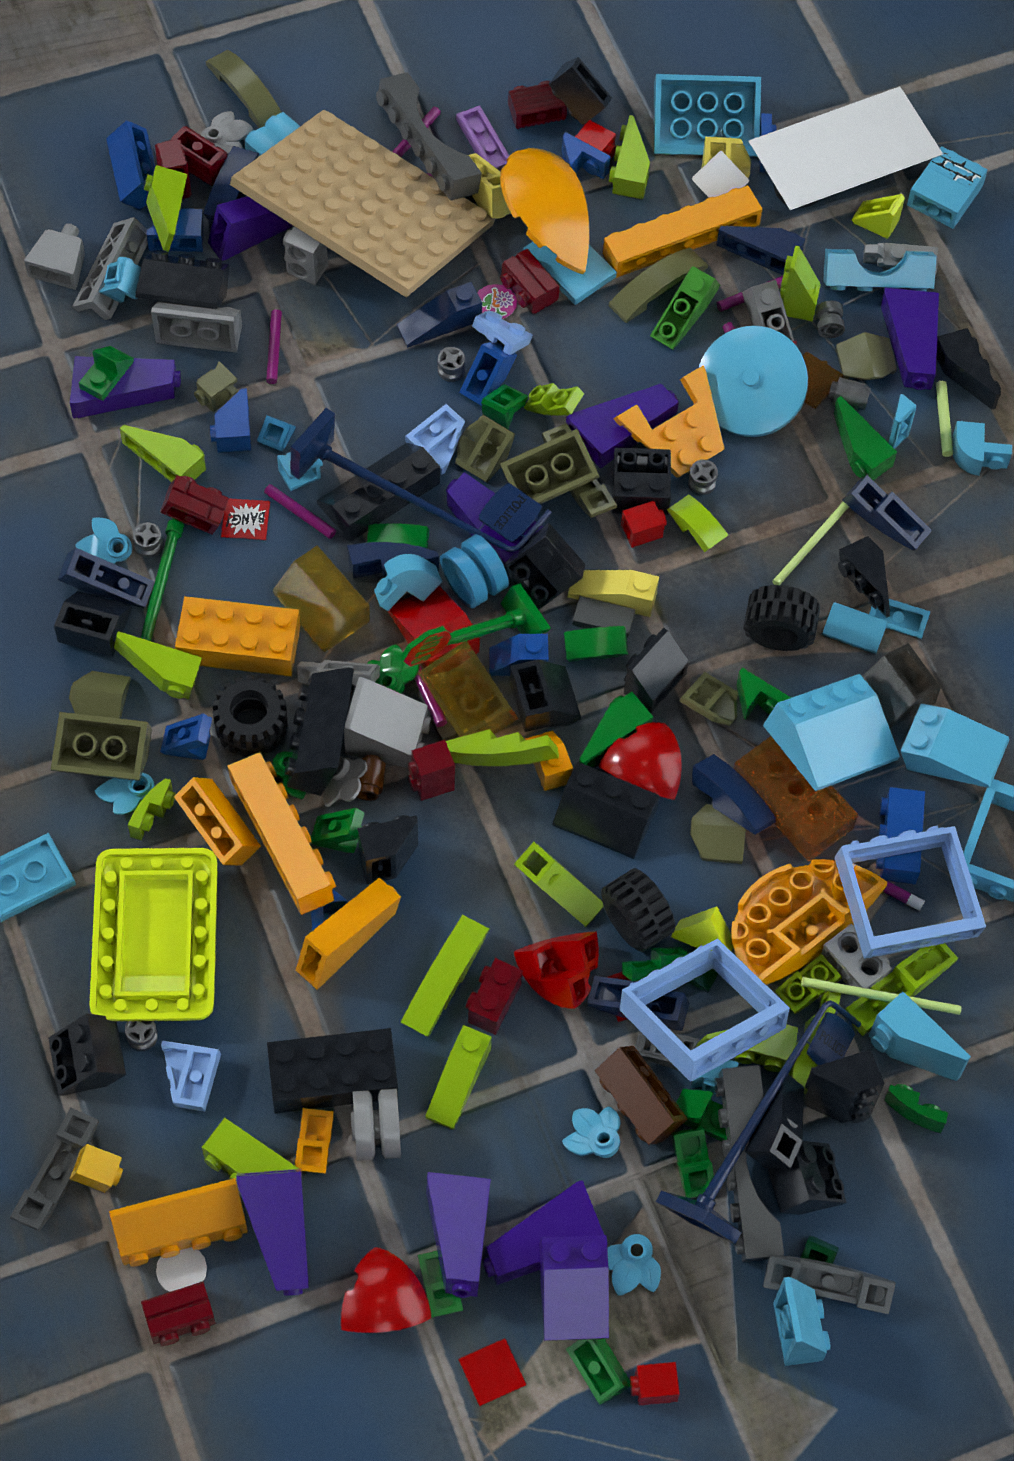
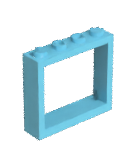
M993 779L990 788L985 790L963 854L974 889L987 892L995 899H1006L1014 902V880L969 864L991 803L1014 811V786Z

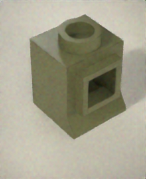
M219 361L214 370L211 369L197 379V391L194 392V396L202 406L206 405L214 412L238 392L233 386L237 382V378Z

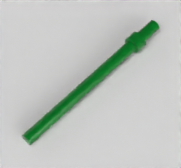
M174 518L167 523L165 530L167 538L140 637L148 641H152L178 538L182 537L184 524Z

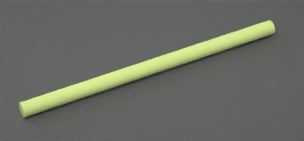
M842 502L774 578L772 581L774 585H780L844 514L849 508L846 503Z
M803 977L801 981V986L886 1002H892L899 995ZM910 997L920 1008L958 1015L961 1013V1006Z

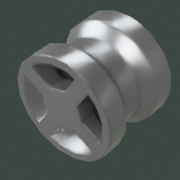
M456 347L444 348L438 355V374L443 380L448 382L460 380L465 373V355Z
M699 460L692 464L688 485L694 493L707 495L714 491L718 476L716 465L708 460Z
M146 522L139 524L134 529L133 541L137 554L144 558H153L162 551L163 541L161 531L157 525Z
M127 1021L125 1034L129 1045L133 1049L146 1051L156 1044L158 1033L154 1021Z

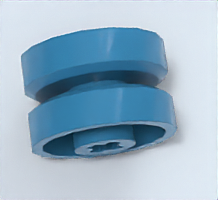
M475 534L462 542L461 549L453 547L440 556L442 571L449 585L458 598L469 608L473 609L485 602L488 594L495 596L509 587L507 572L502 561L488 541L480 535Z

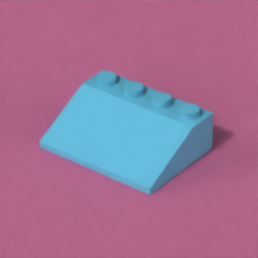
M656 74L654 79V154L703 156L705 136L740 138L749 157H758L749 140L760 137L761 77Z
M860 674L778 702L763 724L815 791L894 762L900 757L878 696Z

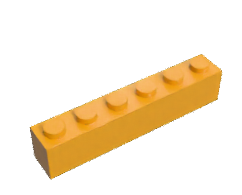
M748 185L742 188H734L728 193L717 197H709L703 202L692 206H685L679 211L668 215H660L646 223H638L627 230L613 232L604 238L602 254L607 263L617 272L616 278L653 265L677 251L687 248L694 250L717 241L721 226H759L763 209Z
M259 752L228 765L231 783L300 914L303 915L333 902L332 889L336 887L330 871L324 872L321 867L324 865L321 854L317 848L312 850L309 844L312 843L307 828L299 826L297 822L300 821L299 814L294 804L288 805L286 801L288 795L282 782L276 783L274 778L277 776L270 761L265 762Z

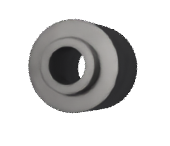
M839 377L838 382L832 381L828 397L833 398L832 404L836 405L837 398L842 396L855 410H858V408L865 410L871 388L864 387L865 384Z

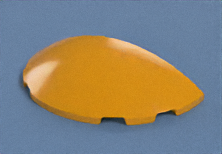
M537 148L515 151L506 159L507 163L501 169L500 174L502 193L514 218L521 217L528 227L526 235L539 248L547 246L557 255L555 260L574 272L583 274L586 271L588 259L589 217L585 194L575 171L563 158L552 152Z
M813 859L809 865L798 867L787 864L759 878L749 887L738 903V912L735 920L732 921L731 938L736 957L765 985L778 981L810 963L822 953L825 943L851 923L854 925L835 861ZM855 865V875L867 911L886 888L887 881L877 874Z

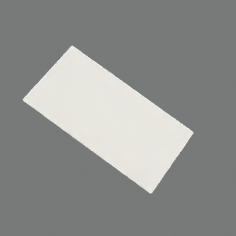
M900 86L749 140L750 145L790 210L943 155Z

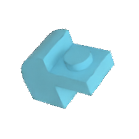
M957 421L952 435L953 458L961 469L977 476L980 475L982 467L1007 469L1012 456V445L984 442L985 423Z
M403 554L390 559L384 564L387 576L378 582L374 592L379 606L389 611L406 591L424 602L441 584L442 580L436 565L421 556Z

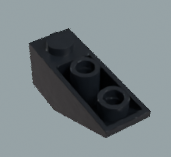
M968 328L937 336L936 358L943 373L990 409H996L999 397L1001 396V388L999 383L994 381L990 374L988 361L983 359L979 352L977 339L971 336Z
M869 536L839 549L840 562L838 563V568L842 576L849 578L859 593H863L869 599L874 609H879L886 618L889 617V595L883 550Z
M789 1074L751 1136L745 1150L749 1156L765 1168H791L803 1141L804 1086Z

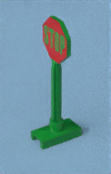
M517 584L511 586L500 603L507 612L504 616L468 626L452 633L443 626L428 630L407 645L401 658L411 667L428 661L450 644H458L506 628L513 629L517 627L521 634H542L548 632L551 627L522 585Z

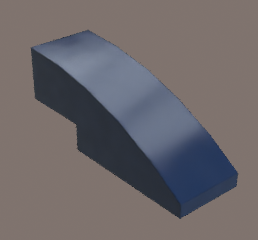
M236 146L232 147L207 200L203 212L207 219L214 220L217 205L246 196L230 185L231 178L258 158L259 153Z
M868 475L857 481L842 499L855 513L873 527L913 551L919 547L932 531L894 492L886 494Z
M368 542L347 545L348 561L353 579L381 573L382 578H385L387 572L384 564L390 559L403 554L421 556L436 565L439 571L438 552L420 546L393 542Z
M715 754L693 765L692 785L713 798L712 807L754 835L776 823L775 815L755 789L736 770Z
M595 976L587 1004L598 1010L628 1019L620 1011L622 989L636 981ZM670 991L646 1005L669 1029L683 1031L690 1004L685 993Z

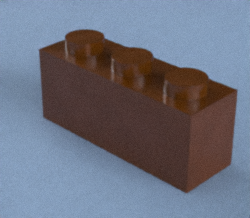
M634 1046L619 1047L594 1070L600 1078L601 1086L612 1094L618 1102L617 1107L619 1111L631 1120L636 1127L635 1131L638 1137L648 1145L662 1143L671 1133L688 1120Z

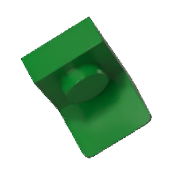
M112 346L92 351L94 364L79 382L81 390L104 401L134 362L133 357Z
M504 384L482 399V414L509 429L514 413L525 406L528 395Z
M741 668L739 671L736 686L745 720L757 704L766 713L770 714L778 702L791 698L746 669Z
M351 808L317 816L311 835V844L346 853H354L358 843V828L362 827L361 824L365 813L358 808Z
M682 1089L676 1104L688 1119L683 1124L691 1128L702 1127L706 1135L721 1142L727 1140L726 1129L720 1127L718 1110L723 1109V1105L712 1100L713 1092Z

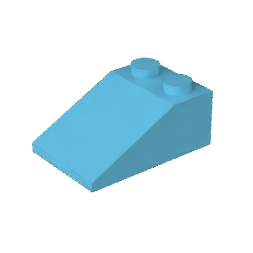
M921 703L902 746L901 754L906 769L909 771L990 788L1008 745L1009 736L950 709Z
M903 991L877 1014L869 1034L873 1046L878 1051L885 1052L890 1058L955 1081L961 1077L971 1057Z
M784 1277L773 1302L785 1366L823 1361L827 1350H830V1339L828 1332L822 1331L820 1320L824 1318L822 1300L816 1299L815 1290L792 1277Z

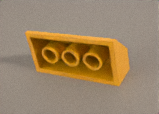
M235 1178L109 1211L123 1265L129 1264L132 1267L146 1264L149 1261L148 1259L161 1256V1258L174 1257L180 1253V1250L190 1247L193 1250L209 1247L211 1242L223 1239L225 1242L234 1241L241 1238L242 1234L248 1233Z

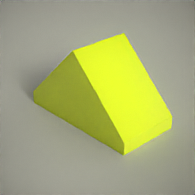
M903 194L863 201L851 220L854 224L888 239L900 220L905 197Z
M717 906L681 919L671 935L672 938L697 948L718 938L731 952L734 949L731 933Z

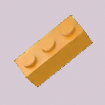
M193 777L174 796L222 865L242 866L261 847L213 779Z

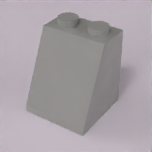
M359 677L344 727L345 754L364 758L365 755H376L385 763L408 768V762H411V750L425 746V743L421 742L423 734H429L432 717L428 716V705L371 680Z

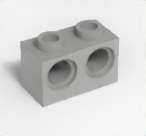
M294 226L292 230L289 229L283 238V245H285L284 260L286 261L287 273L316 285L328 267L327 247Z
M852 923L825 943L821 954L842 976V980L846 985L870 989L871 986L890 974L892 970L890 962L885 955L864 959L857 933ZM849 945L854 948L855 952H845L841 946ZM861 968H871L875 975H867Z

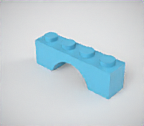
M825 249L823 281L826 286H830L831 290L839 291L846 290V286H856L859 291H873V287H884V289L886 287L896 289L910 288V290L927 292V288L934 289L937 256L933 252L906 251L896 266L886 271L875 272L861 266L856 254L851 249Z

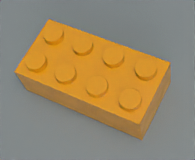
M184 596L175 649L202 657L200 666L292 677L301 626L299 609Z

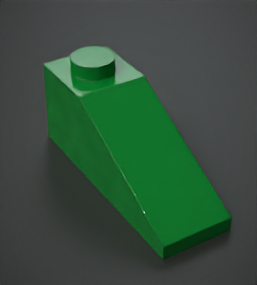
M842 396L837 398L833 414L849 464L858 477L863 478L868 475L872 480H875L893 467L897 451Z
M633 692L626 696L620 695L609 704L607 711L579 759L580 763L592 768L596 767L610 746L618 738L626 739L637 732V726L653 722V716Z

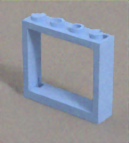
M937 825L920 833H916L915 830H909L899 834L898 837L892 838L882 835L865 843H859V841L855 840L851 844L843 845L834 857L864 959L975 938L986 928L955 826L938 828ZM941 847L963 919L873 936L852 863Z
M718 938L704 946H699L695 951L684 957L676 958L671 964L662 969L652 971L647 977L630 983V986L622 989L620 1011L690 1082L785 1029L790 1009ZM714 969L758 1013L690 1050L646 1005L707 971Z

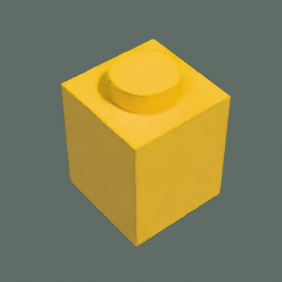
M86 1144L78 1154L70 1180L105 1193L112 1185L117 1186L121 1178L123 1168L119 1167L122 1157Z

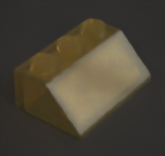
M318 545L294 560L273 589L274 595L286 608L299 609L300 625L323 652H326L370 622V605Z
M464 641L418 672L459 737L488 729L495 735L519 719L467 641Z

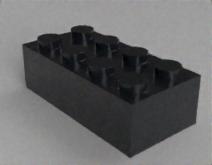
M391 1028L267 1042L275 1113L300 1111L303 1108L317 1109L353 1104V1091L368 1090L372 1095V1102L378 1101L380 1090L397 1089L398 1098V1082Z

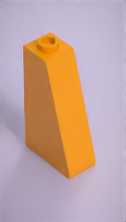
M378 878L305 936L295 971L318 990L396 914L401 896L395 888L387 885L381 878Z

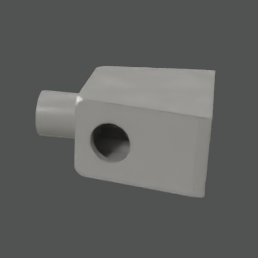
M65 224L61 232L50 229L45 230L24 260L27 276L76 290L85 257L83 240L77 237L79 229L72 224Z

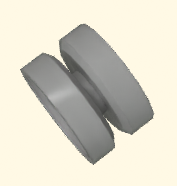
M397 1089L380 1090L378 1094V1110H373L372 1095L368 1090L353 1091L354 1112H351L352 1141L356 1142L357 1161L373 1160L375 1156V1140L381 1139V1151L385 1159L401 1158Z

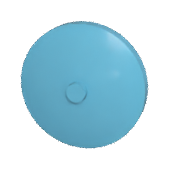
M745 326L725 333L712 343L699 367L704 366L719 427L735 435L759 437L780 430L795 418L803 406L807 395L808 372L801 352L788 337L768 327Z

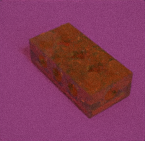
M772 736L735 762L734 770L765 801L776 817V823H774L776 827L808 862L854 829L858 813L832 785L815 791Z

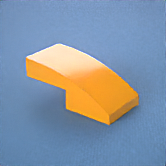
M303 1108L295 1166L301 1169V1171L326 1174L334 1111Z

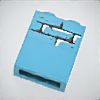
M941 146L940 150L943 155L932 158L910 190L907 206L954 229L983 187L988 169Z

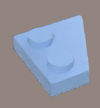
M485 311L477 315L472 325L492 343H496L497 340L501 341L505 345L503 352L508 355L529 345L533 334L525 331L526 329L522 325L509 323L503 320L500 314L493 311Z
M445 404L405 436V442L424 447L440 465V474L443 475L448 468L463 433L465 420Z
M162 1041L161 1047L165 1055L166 1072L171 1085L170 1091L173 1104L176 1107L205 1112L221 1057L219 1049Z

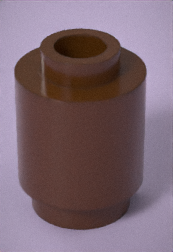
M365 755L361 759L366 761L367 771L359 778L361 790L357 798L365 801H375L379 798V794L383 792L386 763L376 755Z

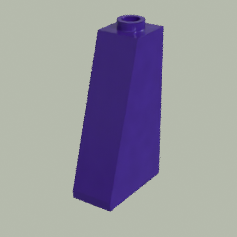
M247 196L217 205L208 244L218 258L224 261L293 227V225Z
M885 287L881 301V310L904 387L916 390H931L936 375L939 293Z
M75 356L70 395L72 417L82 418L174 399L176 387L180 388L181 371H176L175 360L134 358L132 365L104 401L81 390L79 387L80 380L94 364V358Z
M658 384L574 412L566 416V423L571 431L578 429L592 461L601 469L614 460L615 448H632L638 444L631 437L632 434L623 425L619 426L613 418L638 405L650 427L654 429L677 415L679 401L673 391L667 390L662 384Z
M464 472L458 479H453L447 486V506L456 518L479 529L483 524L479 520V515L495 493ZM534 521L531 524V526L524 532V535H526L531 530V528L536 524V521ZM487 525L480 529V531L508 546H516L523 539L520 536L514 542H510ZM488 542L499 556L503 565L515 553L503 550Z
M301 1169L237 1174V1185L276 1291L283 1290L286 1296L303 1294V1289L309 1288Z
M428 1172L426 1194L445 1293L453 1294L459 1298L478 1297L491 1179Z
M583 1180L574 1183L486 1247V1258L482 1259L488 1278L493 1276L496 1285L540 1270L539 1243L542 1237L604 1235Z

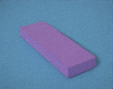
M480 105L456 114V121L474 152L501 172V169L507 163L506 159L509 157V154Z

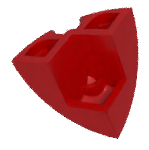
M652 722L637 726L636 733L626 739L618 738L601 759L598 766L612 776L656 793L660 797L675 800L681 780V752L676 736L665 723Z
M597 931L559 936L530 944L514 951L519 969L523 970V977L534 991L548 1002L563 1008H577L591 991L592 986L588 983L591 970L598 967L599 946Z
M378 1247L370 1250L362 1258L354 1270L358 1274L354 1289L347 1290L344 1295L341 1311V1330L357 1333L390 1332L413 1327L432 1318L429 1302L420 1281L400 1258Z

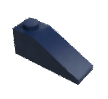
M721 226L717 239V246L781 275H784L787 255L793 256L795 246H799L803 252L805 238L800 237L794 232H789L782 228Z
M468 282L446 290L398 322L396 327L408 348L472 325L475 317L482 313V301L472 282Z
M78 548L73 549L66 555L58 577L59 581L85 592L141 608L146 607L155 582Z

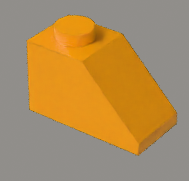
M553 730L525 738V740H530L548 735L558 747L559 758L533 763L544 791L566 785L573 772V766L564 742Z

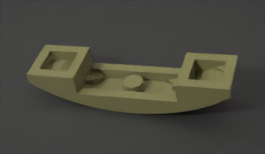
M226 50L206 61L207 67L219 81L224 80L248 108L249 117L258 128L264 127L266 121L271 116L282 113L258 76L236 54Z
M691 248L677 251L659 260L635 277L609 302V307L625 323H628L647 310V303L683 280L692 266L704 271L708 268V265Z
M566 423L543 432L542 438L544 443L571 432V429ZM597 479L569 491L581 509L591 518L617 507L604 484L600 485Z

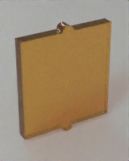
M806 351L803 358L808 372V391L804 402L816 409L829 394L832 381L838 382L839 377L843 378V374L829 366L827 361H821Z

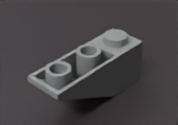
M776 280L750 287L742 292L754 326L774 329L788 337L791 341H794Z

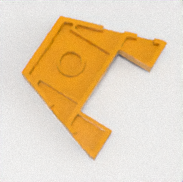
M704 366L699 367L680 379L694 405L656 428L652 429L638 405L613 418L619 426L623 425L632 434L631 437L638 443L641 442L648 449L671 450V473L676 478L690 471L692 464L696 461L708 460L725 450Z

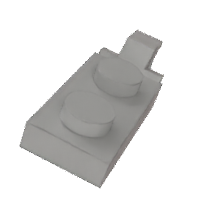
M895 243L865 244L863 263L877 264V266L883 268V271H886L896 266L906 251L933 252L937 256L936 275L938 270V247Z
M324 660L322 663L301 661L297 665L298 682L307 683L313 673L350 667L354 669L352 684L356 687L359 677L375 682L380 676V666L377 664Z

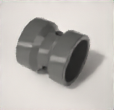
M830 300L817 305L818 334L824 338L841 336L845 332L844 320L842 319V304Z

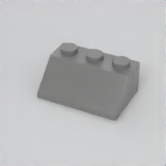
M158 301L152 307L151 315L156 343L237 353L242 329L241 310L231 307L211 309Z

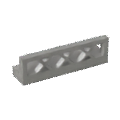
M135 217L113 224L72 306L77 312L92 309L104 320L112 318L119 302L100 293V290L105 285L107 265L117 262L118 257L130 258L134 261V264L138 265L148 244V229Z

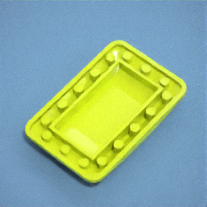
M207 848L107 849L99 854L96 860L89 1003L92 1014L106 1016V1019L110 1021L203 1020L213 1012L218 863L213 851Z

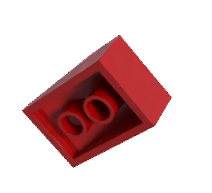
M440 586L424 602L413 595L393 605L388 611L408 644L426 631L441 626L452 633L453 631L473 625L466 613ZM480 637L458 644L447 645L428 661L421 663L428 676L431 677L479 653Z

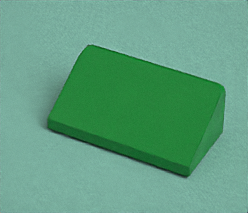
M605 1339L577 1340L566 1349L599 1405L630 1387V1379Z

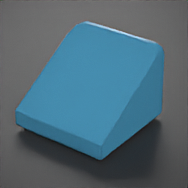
M266 415L257 442L283 452L296 426Z

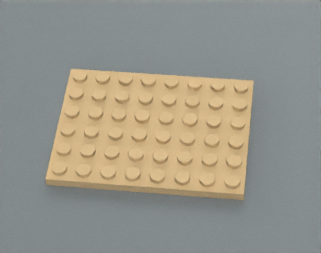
M326 110L319 112L234 174L230 182L232 187L404 297H408L492 227L495 218L487 215L485 209L464 197L450 201L444 191L439 189L438 183L433 177Z

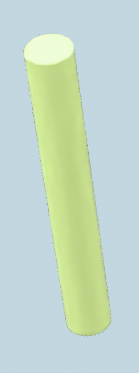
M938 381L936 383L942 455L949 457L953 455L947 382Z

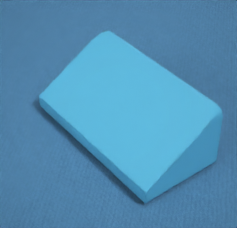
M903 394L899 397L888 442L894 449L909 436L917 406Z
M889 599L890 616L886 618L879 609L871 607L869 614L886 620L888 622L886 628L922 639L931 611Z
M834 602L822 635L876 654L888 622Z

